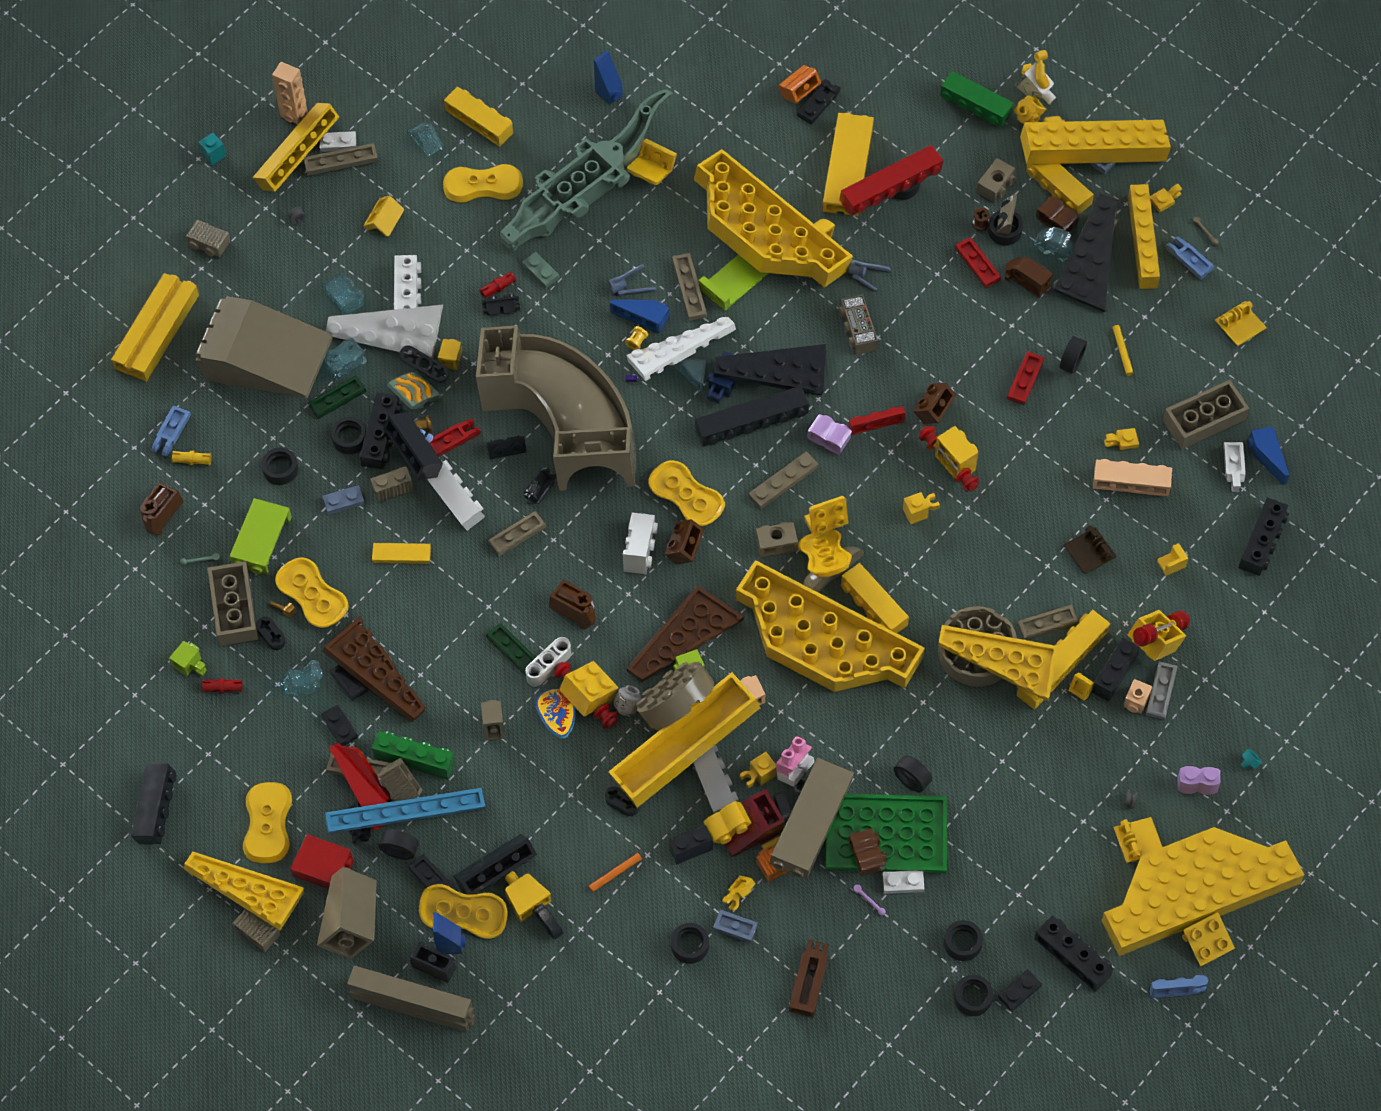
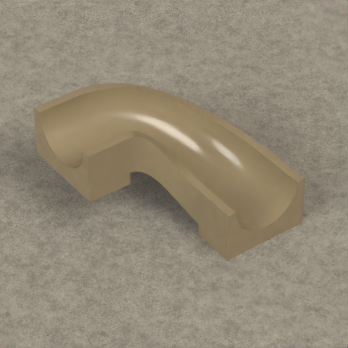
M518 325L481 328L476 381L482 411L526 409L542 421L554 440L553 459L559 491L567 490V482L572 474L590 466L610 468L624 478L627 487L635 486L636 449L629 412L618 389L603 370L582 352L562 341L536 334H520Z

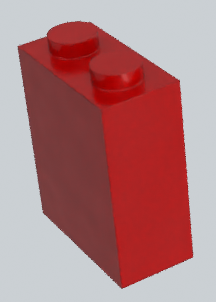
M307 834L291 866L292 876L329 889L332 875L342 867L351 869L354 858L350 849Z

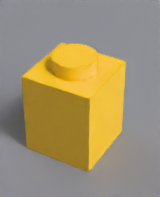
M443 339L438 362L448 369L457 370L462 355V344L455 339Z

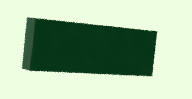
M354 376L308 402L317 418L320 419L365 393L366 388L358 377Z
M499 623L486 634V638L526 675V667L536 657L505 626Z

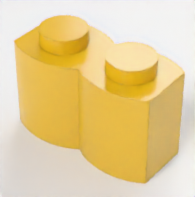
M737 801L726 805L719 812L703 821L713 842L718 844L728 843L735 833L741 834L745 832L751 824L742 803Z

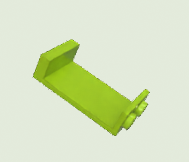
M737 255L709 280L705 276L699 279L700 291L726 311L769 273L759 272L740 255Z
M254 498L230 553L231 564L246 561L248 570L255 574L268 575L267 564L284 523H289L292 518L290 508Z

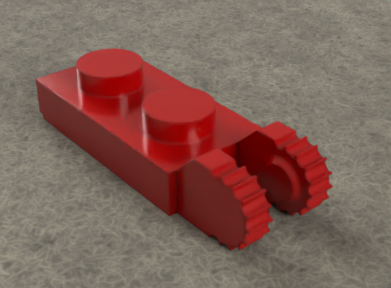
M467 419V421L458 423L437 434L429 444L439 457L469 441V439L477 437L481 431L475 427L465 432L474 426L475 423L473 419Z

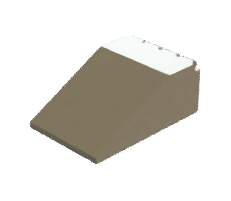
M229 296L226 299H220L215 309L216 312L213 313L208 325L209 327L202 338L203 343H200L195 354L197 356L196 362L206 380L308 398L333 335L252 300Z

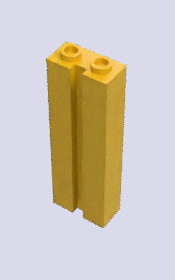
M838 113L822 212L837 214V211L844 212V215H850L839 201L841 190L865 178L874 117Z
M164 273L111 359L115 370L143 381H148L198 298L197 285L191 281L183 280L181 282L173 274Z

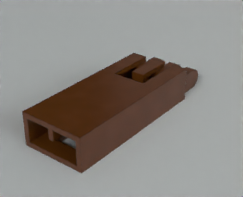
M813 940L808 941L807 949L802 954L789 1004V1012L814 1017L828 962V956L826 955L829 944L825 943L823 950H819L821 942L817 941L814 949L812 948ZM809 963H811V972H815L816 964H818L815 977L806 975Z

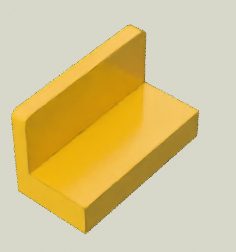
M390 195L379 198L363 226L367 230L378 229L385 237H388L401 217L404 208Z

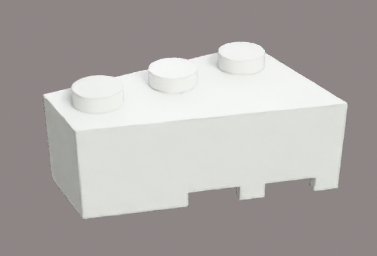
M632 512L628 528L629 533L625 542L626 550L623 551L624 572L647 574V568H651L652 556H650V551H654L655 540L652 538L653 534H657L658 523H655V515Z

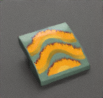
M417 371L399 376L387 384L410 409L423 408L426 402L438 401L441 396Z

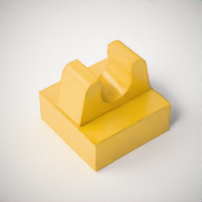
M1077 673L1074 675L1068 691L1082 700H1086L1093 689L1094 682Z

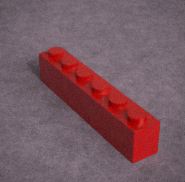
M930 145L841 190L839 201L851 216L860 214L867 208L878 205L882 200L892 198L896 193L909 189L917 182L921 183L927 177L937 175L942 170L944 160L935 148Z

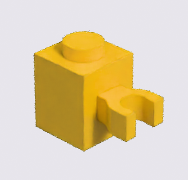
M922 492L904 498L903 511L910 525L927 519L929 510L940 508L939 502H930L935 500L934 493L929 494L926 499Z
M764 752L750 761V771L742 772L740 778L741 780L746 777L751 779L746 782L748 788L752 787L756 780L762 786L777 776V767L769 754Z

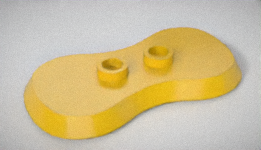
M501 164L485 170L456 167L450 170L443 180V190L446 197L458 203L468 202L479 197L509 200L518 196L523 187L521 172L516 167L508 164Z
M674 460L663 462L649 476L648 484L654 494L675 503L686 520L692 519L700 526H705L715 521L725 508V501L722 495L716 490L698 483L689 469L681 462Z
M832 529L814 536L811 533L799 541L798 548L809 557L808 570L815 576H832L845 571L849 567L852 555L841 547L840 532Z
M295 558L283 565L277 572L275 582L278 589L282 593L294 598L301 605L306 619L312 625L319 628L329 627L343 618L348 611L349 605L345 595L324 582L317 565L307 558Z
M259 783L254 785L246 796L250 826L243 841V851L246 857L253 862L274 863L282 860L288 853L290 842L285 828V820L292 804V795L289 788L281 783Z
M434 884L427 887L420 898V918L431 929H433V913H439L461 927V929L484 939L498 937L506 926V903L502 898L493 893L467 895L459 893L449 886Z

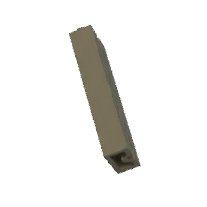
M820 758L816 759L771 855L770 864L778 870H785L786 868L792 871L791 874L793 876L807 880L852 783L854 772Z
M355 965L347 983L350 996L355 1000L467 1032L469 1026L472 1027L476 1015L474 1014L471 999Z

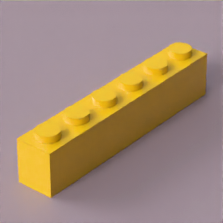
M316 103L252 177L263 191L275 192L337 121L339 115L331 104Z
M1148 184L1130 185L1128 203L1139 289L1158 288L1160 272Z
M1094 610L1089 614L1085 613L1079 620V624L1076 627L1070 628L1067 632V637L1064 640L1060 639L1055 646H1058L1050 693L1109 632L1111 623ZM1017 686L1016 696L1035 710L1044 701V699Z

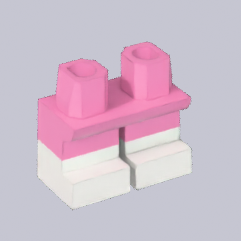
M795 737L792 740V745L782 752L781 758L776 763L777 779L791 786H795L814 763V757L808 754L812 747L807 745L804 739Z

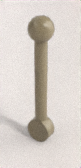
M1195 217L1193 219V223L1199 225V227L1204 231V233L1210 238L1212 245H1218L1219 241L1217 239H1214V237L1203 226V224L1201 223V219L1199 217Z

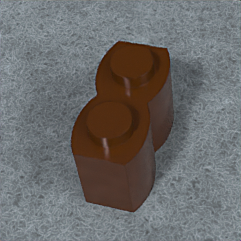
M1052 196L1037 209L1036 213L1039 221L1049 226L1062 237H1065L1078 224L1079 220L1078 213L1074 209L1064 206V203L1059 198Z
M871 828L849 835V844L860 875L863 876L884 870L887 858L885 852L880 851L878 846L881 844L878 833L874 834Z

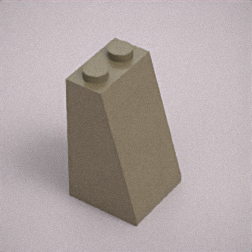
M342 867L332 875L317 942L318 947L352 959L374 941L377 880Z

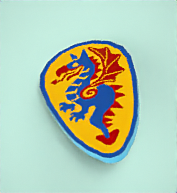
M560 688L547 689L539 694L536 699L538 714L551 733L559 738H566L573 729L576 708L559 691Z

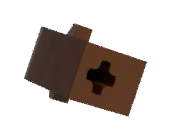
M1029 257L1015 258L1005 266L1006 281L1012 279L1038 298H1041L1051 287L1053 273Z
M161 482L156 485L140 508L145 529L149 534L161 535L163 533L162 528L184 502L177 490Z
M563 579L550 595L549 608L580 624L581 628L585 630L595 624L593 599L589 593Z

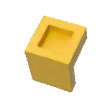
M1178 543L1172 546L1169 554L1158 558L1157 562L1167 576L1185 568L1188 557Z

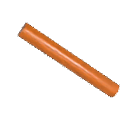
M639 853L588 886L590 891L593 893L642 860Z

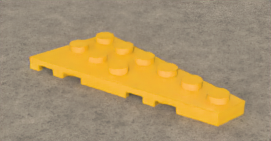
M942 625L938 646L1049 702L1058 646Z
M192 852L184 864V870L278 930L282 929L304 894L303 887L196 852Z

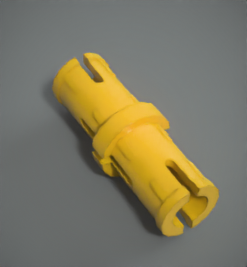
M173 451L172 463H187L192 466L194 464L211 465V453Z

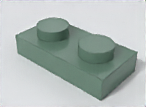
M537 252L522 261V266L545 289L560 279L559 274Z

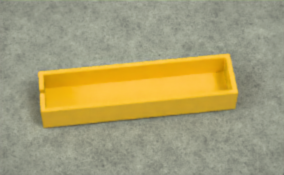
M1164 120L1024 122L1020 135L1026 164L1161 162L1167 160L1171 149L1168 135H1166L1167 130Z
M733 672L715 685L701 703L696 702L690 706L692 711L673 724L659 730L609 771L615 783L637 808L760 709L757 699Z

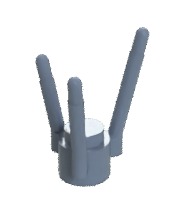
M853 259L849 267V273L853 274L852 279L858 280L874 291H877V288L860 277L865 275L867 268L891 272L889 267L863 263Z
M643 264L609 280L613 294L618 292L619 296L629 293L655 291L656 288L647 287L624 290L627 287L625 278L644 267Z

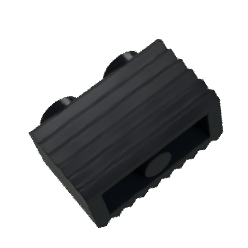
M703 825L699 829H692L691 832L688 831L684 835L681 834L677 838L670 839L669 850L675 863L680 864L713 850V839L707 827Z
M421 942L417 944L410 957V963L413 968L446 983L450 981L456 969L454 957L451 958L450 955L447 956V954L440 953L436 949H432V947L429 948L425 944L422 945Z

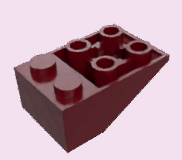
M766 789L742 802L751 824L745 832L741 834L735 833L731 837V841L725 844L732 857L782 833L785 827V820Z

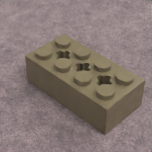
M1228 380L1166 408L1163 422L1180 448L1184 449L1245 421L1250 408L1231 380Z
M246 561L209 567L208 575L219 645L224 646L258 640L250 577Z

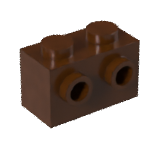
M932 383L927 387L923 397L917 402L913 412L923 424L939 423L957 395L947 383Z
M692 519L676 522L670 541L667 544L665 556L677 565L693 562L704 528Z

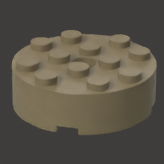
M973 606L961 609L953 613L944 624L945 626L1017 639L1015 629L1010 621L996 613L995 610L987 607ZM938 646V657L941 666L954 680L968 686L982 687L1003 679Z
M684 662L677 668L678 670L667 672L662 677V681L642 694L643 698L636 704L637 711L651 729L660 730L678 721L692 711L690 706L696 702L701 703L711 692L715 682L700 662L690 664Z

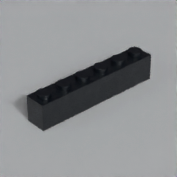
M798 386L696 418L695 428L703 446L714 445L725 439L730 440L735 436L749 434L760 428L765 429L776 423H784L795 417H803L809 413V403L802 386Z

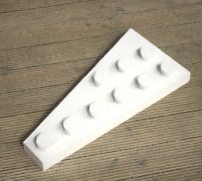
M443 304L328 317L326 332L336 338L400 352L402 347L410 345L433 358ZM409 350L408 352H405V351H404L403 353H406V354H410V355H411V352H412V351H410V350Z
M721 317L716 322L703 324L700 328L684 331L681 335L668 337L660 343H652L644 349H636L631 354L626 355L627 360L640 376L647 381L652 373L656 372L659 374L663 372V368L666 365H675L696 353V348L708 346L710 340L720 339L736 330L735 324L729 317Z

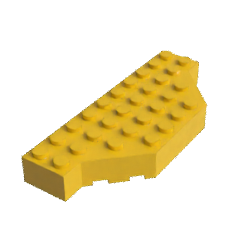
M723 149L697 165L694 181L707 191L708 230L759 272L812 277L825 288L849 271L853 256Z
M756 560L736 589V601L753 609L766 656L833 692L889 680L905 688L924 658V647Z
M1213 827L1142 855L1123 905L1104 912L1102 923L1118 955L1121 956L1179 933L1183 929L1216 912L1221 916L1301 884L1304 873L1286 840L1266 847Z

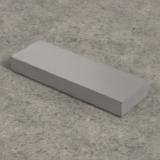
M1158 662L1146 716L1165 720L1178 666Z

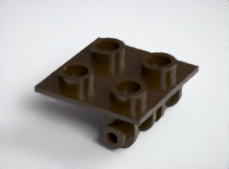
M1091 525L1085 529V533L1064 544V547L1084 574L1117 557L1097 528Z

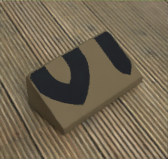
M1016 194L1002 202L996 229L997 233L1009 235L1011 232L1017 201Z

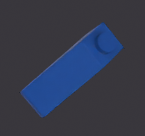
M606 50L594 60L595 92L608 104H611L621 98L623 89L610 53Z
M654 300L610 301L611 313L657 333L661 332L669 318V307L662 302Z
M1274 427L1251 430L1250 437L1247 439L1249 449H1252L1254 456L1282 485L1287 484L1289 472Z
M433 913V934L437 951L443 952V954H462V947H466V935H462L461 927L439 913Z

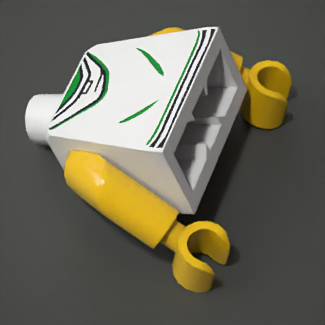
M1042 50L1034 55L1037 63L1023 65L1021 70L1022 76L1014 85L1025 95L1034 96L1038 99L1042 97L1050 104L1056 98L1049 90L1054 85V82L1045 73L1043 60H1047L1048 54L1046 50Z

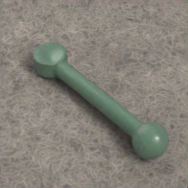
M214 553L209 557L182 558L180 564L185 566L187 563L208 560L217 562L220 560V555Z

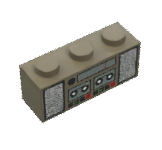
M858 295L841 299L839 314L845 320L843 323L845 333H849L850 338H848L850 348H854L855 355L877 350L878 340L864 296Z

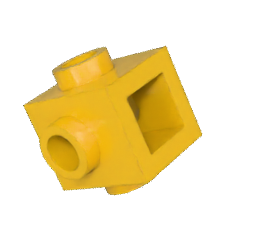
M1027 95L1018 102L1017 107L1013 111L1016 113L1018 121L1024 124V122H1038L1046 108L1037 97Z

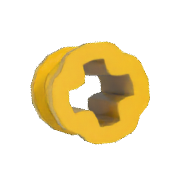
M639 326L634 327L630 338L625 340L627 347L632 350L640 349V344L648 337L647 331Z

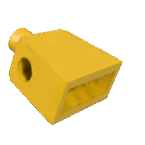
M512 871L506 875L505 880L509 886L505 888V894L520 923L534 914L533 909L541 903L547 905L551 902L550 892L530 874L527 873L519 878Z

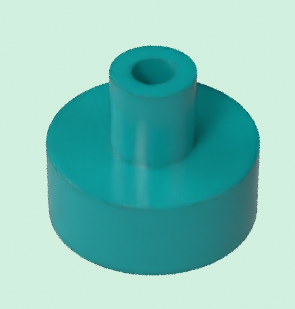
M1247 749L1242 754L1244 761L1241 763V766L1244 769L1250 766L1256 769L1262 764L1261 759L1252 750Z

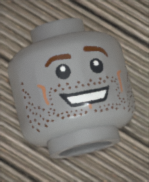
M628 685L618 690L613 704L619 714L623 716L633 715L637 712L636 704L642 699V696L637 688Z

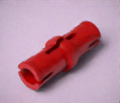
M510 271L498 279H493V282L479 289L485 299V297H489L498 291L502 292L505 287L517 280Z
M220 678V680H202L203 692L216 691L225 693L229 691L242 692L243 690L242 679L225 680V678Z

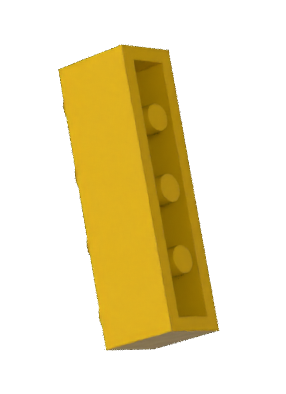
M457 86L444 99L446 112L500 147L513 134V123L509 118L503 117L494 108L488 107L482 100L473 97L467 90H462Z
M1027 164V174L1034 178L1043 189L1050 192L1053 197L1059 198L1064 203V206L1074 209L1078 215L1092 205L1094 194L1060 164Z
M858 563L842 575V589L846 593L851 594L856 605L865 610L870 620H874L895 633L908 626L909 616L861 563Z

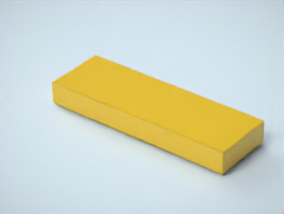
M373 543V563L430 564L431 544Z

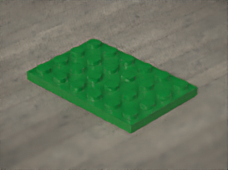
M846 794L826 837V870L859 871L849 844V835L872 828L874 834L878 833L881 842L878 846L880 851L885 852L887 858L884 870L877 872L923 871V873L947 874V796Z

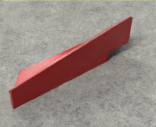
M339 743L329 747L361 807L388 803L387 801L391 799L389 792L380 784L379 777L359 748L346 747ZM386 825L375 826L373 829L377 831Z

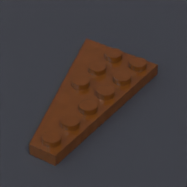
M697 585L628 666L627 672L639 681L644 682L675 663L677 656L698 649L744 620V616Z
M358 617L324 646L322 652L409 721L413 722L424 712L426 707L416 693L409 689L403 675L398 674L395 664L382 646L375 642L371 631L364 627L363 620Z

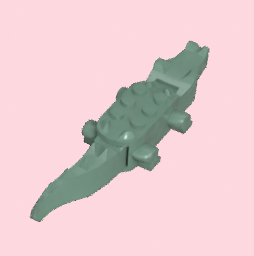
M665 89L649 96L637 108L628 125L612 140L595 143L590 142L586 138L575 146L577 158L557 173L544 170L535 177L538 190L522 201L516 216L500 231L502 245L508 251L515 252L518 246L531 238L538 236L548 237L564 216L575 215L576 217H582L588 212L589 205L615 185L618 187L624 186L630 178L625 168L639 154L655 110L665 99H669L673 93Z

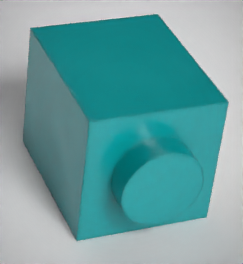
M214 133L199 141L201 154L211 165L226 157L224 144Z

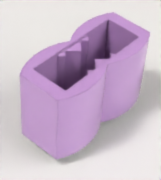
M819 414L809 428L807 438L840 455L850 440L852 431L847 425L835 423L831 417Z
M1185 766L1180 768L1177 778L1178 791L1185 794L1199 792L1205 795H1212L1218 792L1221 783L1220 770L1214 767L1199 769L1193 766Z

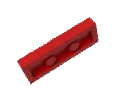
M971 237L955 245L956 251L984 288L1001 280L1000 274Z
M1027 351L1007 395L1008 400L1025 405L1045 357Z
M892 407L886 411H876L870 415L854 417L849 420V429L852 431L851 435L905 422L906 412L904 407Z

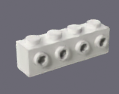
M417 255L395 256L394 310L416 308L418 304H421V293H418V289H421V278H418V273H421V262L417 261Z
M447 460L442 461L443 465L438 477L427 480L461 525L468 531L485 517L481 512L483 507L477 500L474 502L471 499L473 494L467 487L463 488L460 485L463 481L456 473L454 475L451 473L450 470L453 468Z

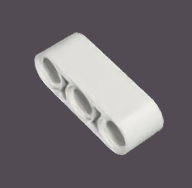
M557 638L528 664L525 671L526 680L530 686L536 687L541 685L555 672V667L559 663H565L570 658L571 644L567 638ZM562 647L566 648V650L559 651L558 649ZM546 660L553 661L550 664L544 663ZM532 673H538V674H539L538 676H535V677H534V676H531Z

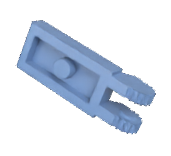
M1177 236L1173 239L1176 246L1172 243L1166 244L1167 251L1198 279L1201 280L1213 271L1214 265L1180 237Z
M176 406L171 408L156 435L157 438L152 445L153 452L157 453L162 445V441H164L166 444L162 455L166 457L169 455L191 416L189 411Z
M1195 975L1193 979L1177 978L1169 981L1159 979L1151 983L1150 997L1162 998L1202 994L1206 992L1209 980L1204 975Z

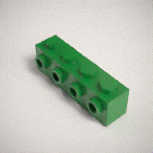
M953 71L941 85L940 96L943 99L972 112L975 116L981 117L993 125L1002 128L1012 114L1014 102Z
M378 731L372 747L373 756L376 759L393 763L401 758L410 769L444 779H449L455 763L453 752L447 748H435L429 743H418L409 737H397L395 734L387 731Z

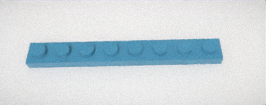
M482 788L326 812L325 821L328 834L480 810L486 806Z

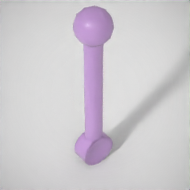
M860 885L854 886V892L864 897L878 911L880 916L886 913L884 908H880L862 891Z

